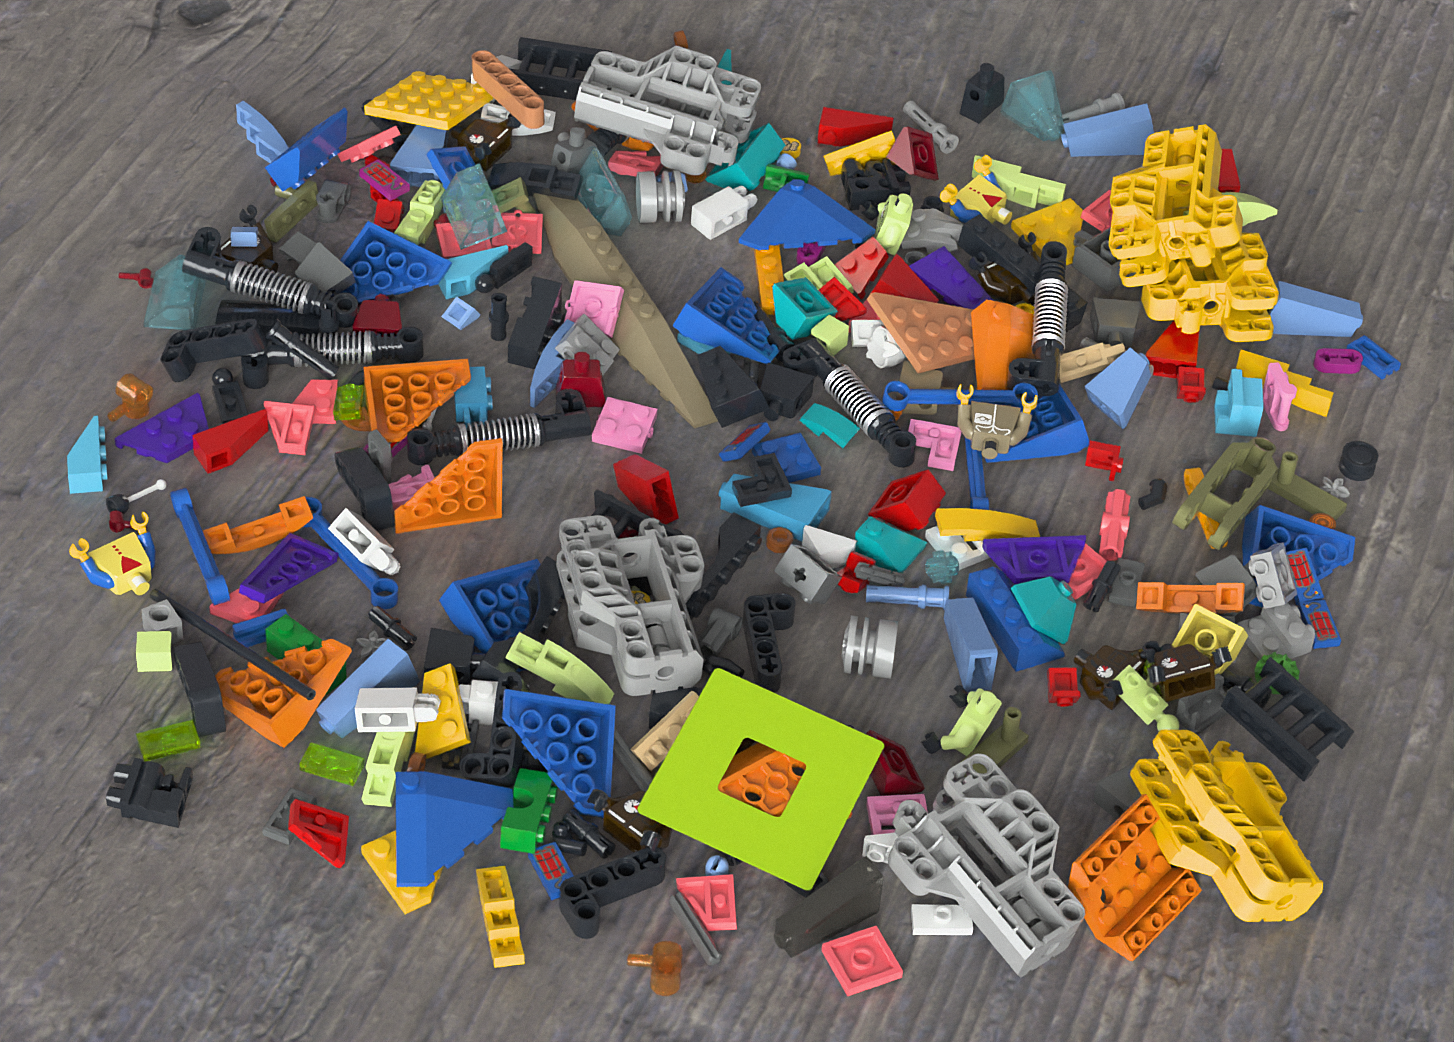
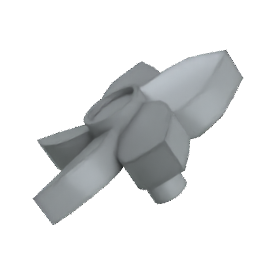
M1323 477L1325 486H1322L1320 489L1336 498L1349 497L1350 493L1343 486V479L1337 478L1333 482L1329 478Z
M375 630L369 634V639L358 638L357 643L364 647L361 650V658L371 653L373 654L387 639H378V634Z

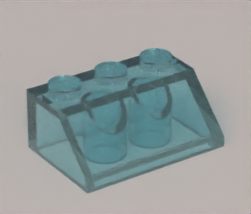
M593 148L578 173L583 177L578 199L601 224L607 234L621 237L629 226L632 215L625 195L597 148Z
M480 163L457 172L440 199L459 247L462 250L505 233L507 229Z
M178 255L155 272L143 323L144 327L179 330L196 328L206 280L182 272L186 255Z

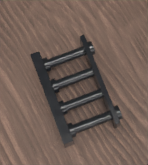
M520 37L518 42V60L522 62L519 70H510L538 95L576 100L579 87L583 82L581 79H574L577 70L587 72L595 55L598 52L608 50ZM531 63L545 65L543 72H529ZM554 67L566 68L565 77L551 75Z
M598 489L594 492L595 511L591 516L607 515L618 521L613 526L616 538L627 527L639 532L640 523L645 519L651 518L617 500L611 494H606ZM659 522L660 526H664L667 537L684 535L680 530L673 529ZM573 529L565 531V533L570 536L578 534V532ZM627 553L623 557H630L635 553ZM647 576L627 579L629 585L638 587L640 591L649 596L652 594Z
M1270 657L1259 674L1262 679L1245 693L1235 685L1228 691L1221 707L1305 782L1320 762L1316 757L1333 742L1341 749L1346 747L1354 731L1345 721L1335 715L1287 672L1282 665ZM1272 686L1283 697L1267 711H1264L1253 700ZM1293 705L1304 716L1289 729L1285 730L1274 719L1289 706ZM1313 723L1325 735L1310 748L1306 749L1295 738Z

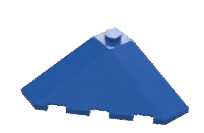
M793 179L779 189L741 235L739 243L757 250H769V245L783 244L784 249L803 247V243L818 242V246L837 245L838 240L844 241L852 239V243L856 244L863 243L874 235L875 229L815 186L799 179Z
M368 221L340 259L353 272L355 283L341 293L354 295L359 305H361L362 301L374 300L379 294L387 296L394 294L395 296L413 291V289L422 286L437 285L452 266V262Z
M722 267L685 304L673 324V327L681 335L693 341L712 347L721 346L727 352L764 364L771 363L779 353L777 346L774 344L770 346L767 341L770 333L764 322L756 321L754 314H756L757 309L753 301L749 297L745 299L741 291L745 288L742 281Z
M1059 384V390L1055 395L1038 396L1037 406L1030 413L1032 419L1027 436L1017 445L1011 446L1007 454L998 453L994 459H984L986 463L1068 455L1088 447L1090 441L1081 416ZM1027 395L1025 402L1032 401L1031 398Z
M1262 505L1256 507L1245 517L1242 537L1243 566L1251 560L1250 556L1255 552L1268 549L1273 544L1282 542L1286 552L1307 547L1318 581L1330 575L1334 568L1340 565L1343 567L1353 561L1354 536ZM1257 596L1249 603L1261 608L1264 607L1263 603L1258 601Z
M538 559L454 581L439 601L452 623L464 635L472 636L475 639V646L482 653L486 654L494 642L517 636L519 632L521 633L526 629L529 617V601L525 588L540 566ZM519 667L517 669L518 672L526 670L525 668L520 669Z
M505 689L502 719L509 727L512 726L522 739L523 745L535 759H539L547 769L549 777L561 791H565L573 801V806L581 815L604 818V811L596 812L594 810L595 804L588 803L587 800L593 789L602 790L608 797H611L616 705ZM578 753L586 757L585 762L581 763L578 761Z
M425 771L396 772L397 887H427L435 880L433 874L442 866L449 869L464 856L463 849L473 842L478 845L492 834L493 828L491 826L501 818L504 819L507 807L514 808L513 789Z

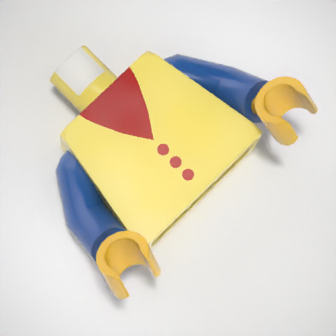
M985 155L974 164V169L979 173H983V177L978 175L959 192L955 185L948 184L940 193V199L945 203H950V216L959 219L961 223H966L979 214L991 223L998 221L1006 225L1011 220L1012 212L1005 209L1007 195L999 186L994 173H990L988 169L992 165L990 156Z
M145 512L141 514L144 523L138 524L135 521L134 515H132L130 521L132 528L138 530L139 535L132 532L89 552L88 555L86 552L89 549V544L85 539L81 538L78 541L82 551L77 550L74 544L70 546V555L74 558H80L81 562L79 564L92 584L110 589L116 595H121L130 590H133L137 595H143L149 590L150 585L148 582L152 579L151 570L155 567L156 549L150 532L146 531L148 515Z

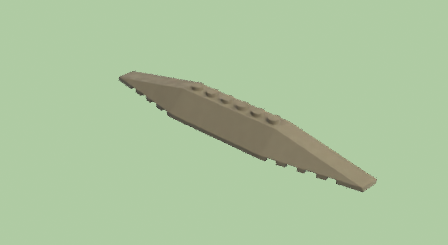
M534 193L533 197L536 200L538 213L543 214V228L546 230L553 258L572 287L574 281L619 286L624 289L613 337L609 338L620 349L617 354L624 356L629 361V366L635 372H641L645 376V381L650 386L654 385L660 391V396L665 401L670 400L675 405V410L694 429L718 422L705 392L666 320L601 224L578 199L574 201Z

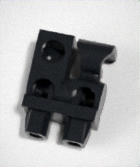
M853 159L846 160L842 165L840 177L846 192L845 198L850 211L859 210L860 205L867 201L879 205V203L886 202L890 195L899 196V194L904 193L910 196L911 186L909 181H905V171L899 166H892L889 159H883V162L868 161L864 169L861 163Z
M134 758L132 765L117 763L114 771V782L125 784L124 789L109 787L106 794L107 806L121 809V815L125 818L133 817L143 821L179 828L193 781L192 768L185 767L180 783H176L174 775H165L164 767L156 762H143V759Z

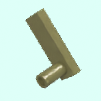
M520 177L457 207L456 213L458 222L481 219L486 221L514 207L523 213L536 214V210L528 201L526 185Z
M308 180L300 188L293 190L292 187H289L283 192L278 185L276 186L275 195L287 200L264 220L270 241L277 243L318 205L316 201L318 194L316 182Z
M1291 451L1283 453L1280 467L1273 475L1268 489L1313 515L1317 513L1328 514L1336 521L1346 511L1347 503L1294 474L1298 461L1297 454Z
M1015 707L1007 708L1004 713L1003 724L962 761L979 753L989 756L999 768L1028 743L1029 735L1019 729L1021 711ZM979 763L972 765L976 772L981 774L987 773L984 765Z

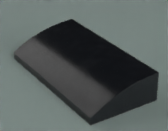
M221 300L215 325L255 319L265 335L271 325L279 319L281 325L293 333L297 332L299 336L303 334L306 337L308 333L312 337L314 333L318 337V334H321L319 329L321 315H316V312L308 315L298 313V307L296 311H293L292 307L288 310L287 305L282 308V304L280 303L277 306L276 302L271 304V302Z

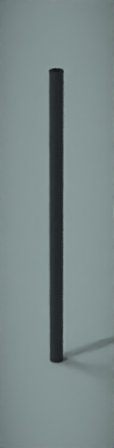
M153 589L150 592V598L157 603L167 599L177 615L307 700L314 699L316 691L158 589Z

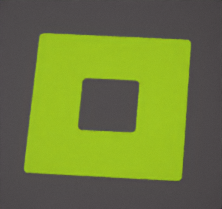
M717 668L711 674L637 810L640 814L793 885L804 890H811L884 748V744L871 736ZM744 738L753 739L806 765V770L780 817H774L718 790V784Z

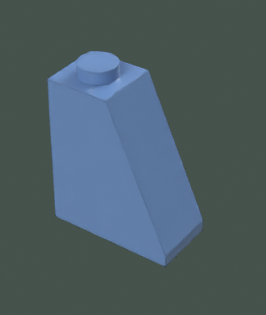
M1132 348L1125 351L1085 385L1088 399L1122 429L1127 426L1151 377L1148 366L1150 364L1149 360L1143 353H1136Z

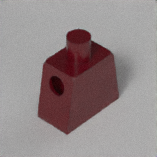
M384 294L377 295L374 300L362 301L353 323V332L355 331L356 335H359V331H361L363 337L364 332L369 330L375 331L377 334L381 333V337L384 336V333H387V336H390V333H394V336H397V332L402 329L399 303L390 301L389 297Z
M578 352L574 355V359L562 361L556 384V395L563 389H574L580 392L586 407H604L606 402L605 384L600 361L590 359V355L586 352Z

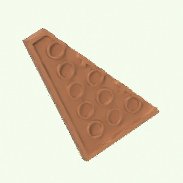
M876 292L870 293L867 301L917 373L975 359L971 312L974 309Z

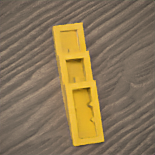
M1245 350L1240 351L1236 369L1242 370L1243 377L1262 379L1263 389L1269 363L1279 362L1283 372H1286L1288 375L1289 384H1293L1297 388L1296 396L1292 399L1291 404L1327 417L1334 392L1311 386L1312 378L1288 371L1290 364Z
M937 508L935 513L940 536L963 535L965 542L983 541V539L1040 537L1036 520L1015 514L967 508Z
M498 866L476 869L480 900L494 968L525 964L524 952L519 936V924L514 908V897L506 867Z

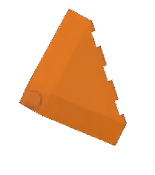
M985 300L971 312L977 390H1009L1007 387V377L1010 363L1017 358L1035 359V355L1032 352L1033 314L1011 304L992 300Z
M468 359L364 367V390L371 431L377 429L388 443L402 441L409 431L415 426L418 427L431 415V412L447 402L454 395V392L471 381Z
M502 438L474 442L461 456L442 469L440 474L431 482H427L409 501L394 511L395 533L502 518Z
M334 639L322 641L323 647L307 651V648L303 646L285 651V658L271 662L315 690L316 695L312 700H307L250 662L247 664L249 668L234 672L232 667L221 669L215 677L220 688L223 707L266 739L285 748L305 728L352 650L350 647Z

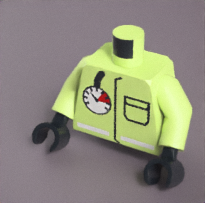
M904 193L899 194V196L890 195L886 202L879 203L877 207L872 202L867 201L863 204L866 210L861 212L869 220H874L878 216L874 238L887 253L892 255L897 253L911 220L912 198ZM865 241L863 243H856L855 248L857 249L859 246L864 244Z
M961 685L956 686L954 690L957 694L950 695L949 697L958 707L966 706L948 736H942L939 740L933 731L925 735L926 740L921 741L922 745L930 754L936 753L943 748L944 750L956 749L968 756L983 736L1002 702L990 691L978 688L976 692L971 691L968 694Z

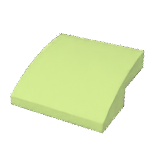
M827 256L809 267L802 263L783 274L786 281L806 277L818 290L835 277L851 293H854L852 285Z

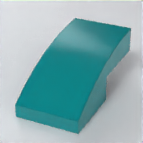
M814 403L799 420L818 437L824 432L842 448L847 445L860 429L843 415L817 403Z

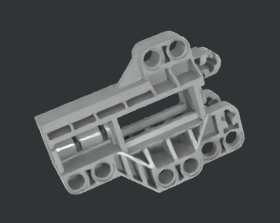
M674 46L645 63L612 52L601 51L595 55L579 87L574 119L576 122L580 121L596 126V128L615 132L618 135L622 134L642 142L651 143L661 154L660 161L664 166L690 175H700L705 171L708 163L720 166L722 163H729V166L734 164L738 143H743L748 139L755 124L757 111L754 108L760 96L761 84L754 78L716 67V60L709 55L680 46ZM672 79H673V80L682 82L683 85L678 84V83H674V82L669 81V80H672ZM727 80L732 82L733 84L724 85L721 83V81ZM690 85L702 88L703 91L697 90L694 87H691ZM744 88H753L755 92H747ZM738 126L742 127V130L737 132Z
M604 516L571 518L561 522L559 538L562 550L557 555L556 567L568 604V620L576 647L611 655L623 692L628 695H647L651 693V690H655L656 693L678 690L680 686H683V689L693 687L701 679L704 659L685 603L694 591L701 588L703 580L704 561L697 541L688 535L667 537L664 526H660L659 520L654 518L645 519L640 523L637 537L621 539L616 538L610 520ZM573 529L576 530L578 534L570 536L567 535L565 531ZM627 553H635L630 557H623ZM566 558L567 563H564L562 559ZM647 576L655 602L635 604L627 579ZM572 578L573 584L570 583L568 579ZM650 624H657L656 626L646 628Z
M977 753L948 770L943 781L945 789L937 794L933 803L934 811L928 814L922 805L914 800H906L899 805L892 822L898 838L895 840L887 860L890 868L911 893L923 896L931 892L955 899L1021 978L1030 970L1033 971L1049 961L1052 956L1055 957L1069 946L1084 919L1085 909L1053 871L1059 825L1029 791L1017 789L989 756ZM976 763L984 765L987 773L981 774L976 772L972 765ZM991 786H1001L1006 794H995L991 790ZM954 800L952 807L950 805L944 806L942 804L943 802L947 804ZM952 836H958L967 843L969 851L973 850L983 862L985 870L988 869L998 880L999 886L995 888Z

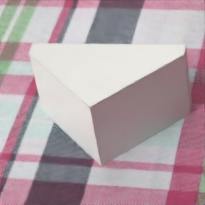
M805 525L802 546L806 547L833 569L846 565L849 554L855 551L856 540Z

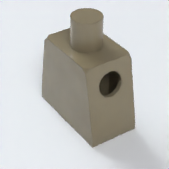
M903 362L900 382L905 383L909 389H956L942 386L943 373L941 371L930 370L917 373L910 362ZM897 392L896 400L905 399L902 394ZM907 404L902 414L934 415L937 413L938 404Z

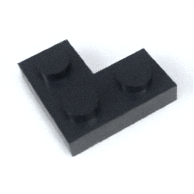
M775 453L750 457L749 467L754 477L732 481V490L740 507L789 498L792 495V488Z

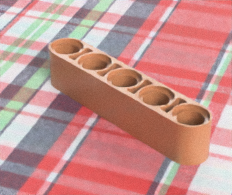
M484 50L473 53V79L525 127L530 129L542 127L545 124L543 99L491 52Z

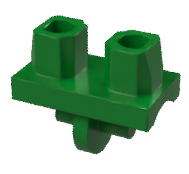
M768 164L766 166L763 189L778 192L780 188L793 179H799L808 184L810 174Z

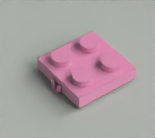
M574 281L570 300H567L565 303L567 312L564 322L568 319L575 323L581 315L585 314L607 337L612 338L617 317L619 316L618 313L624 289L619 286Z
M607 397L602 412L598 415V420H596V426L592 433V442L642 454L648 438L651 439L653 436V425L657 418V409Z

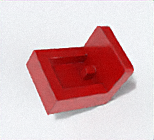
M387 198L378 199L374 224L390 232H395L400 225L401 216L405 211L403 202L397 198L392 201Z
M1179 366L1177 370V399H1183L1188 403L1202 400L1206 393V387H1204V368Z
M1090 440L1085 466L1109 470V481L1114 482L1115 473H1121L1124 458L1119 457L1121 446Z
M852 551L848 556L846 566L837 572L842 577L838 586H841V589L848 593L860 592L869 585L870 581H868V578L867 580L857 578L854 573L855 567L859 562L870 564L869 567L871 565L875 566L876 561Z
M1048 668L1049 703H1057L1059 707L1073 706V703H1077L1081 697L1077 687V668Z

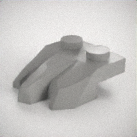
M934 208L912 210L910 224L901 242V246L903 249L926 247L928 254L943 246L949 252L958 250L956 241L959 240L963 224Z

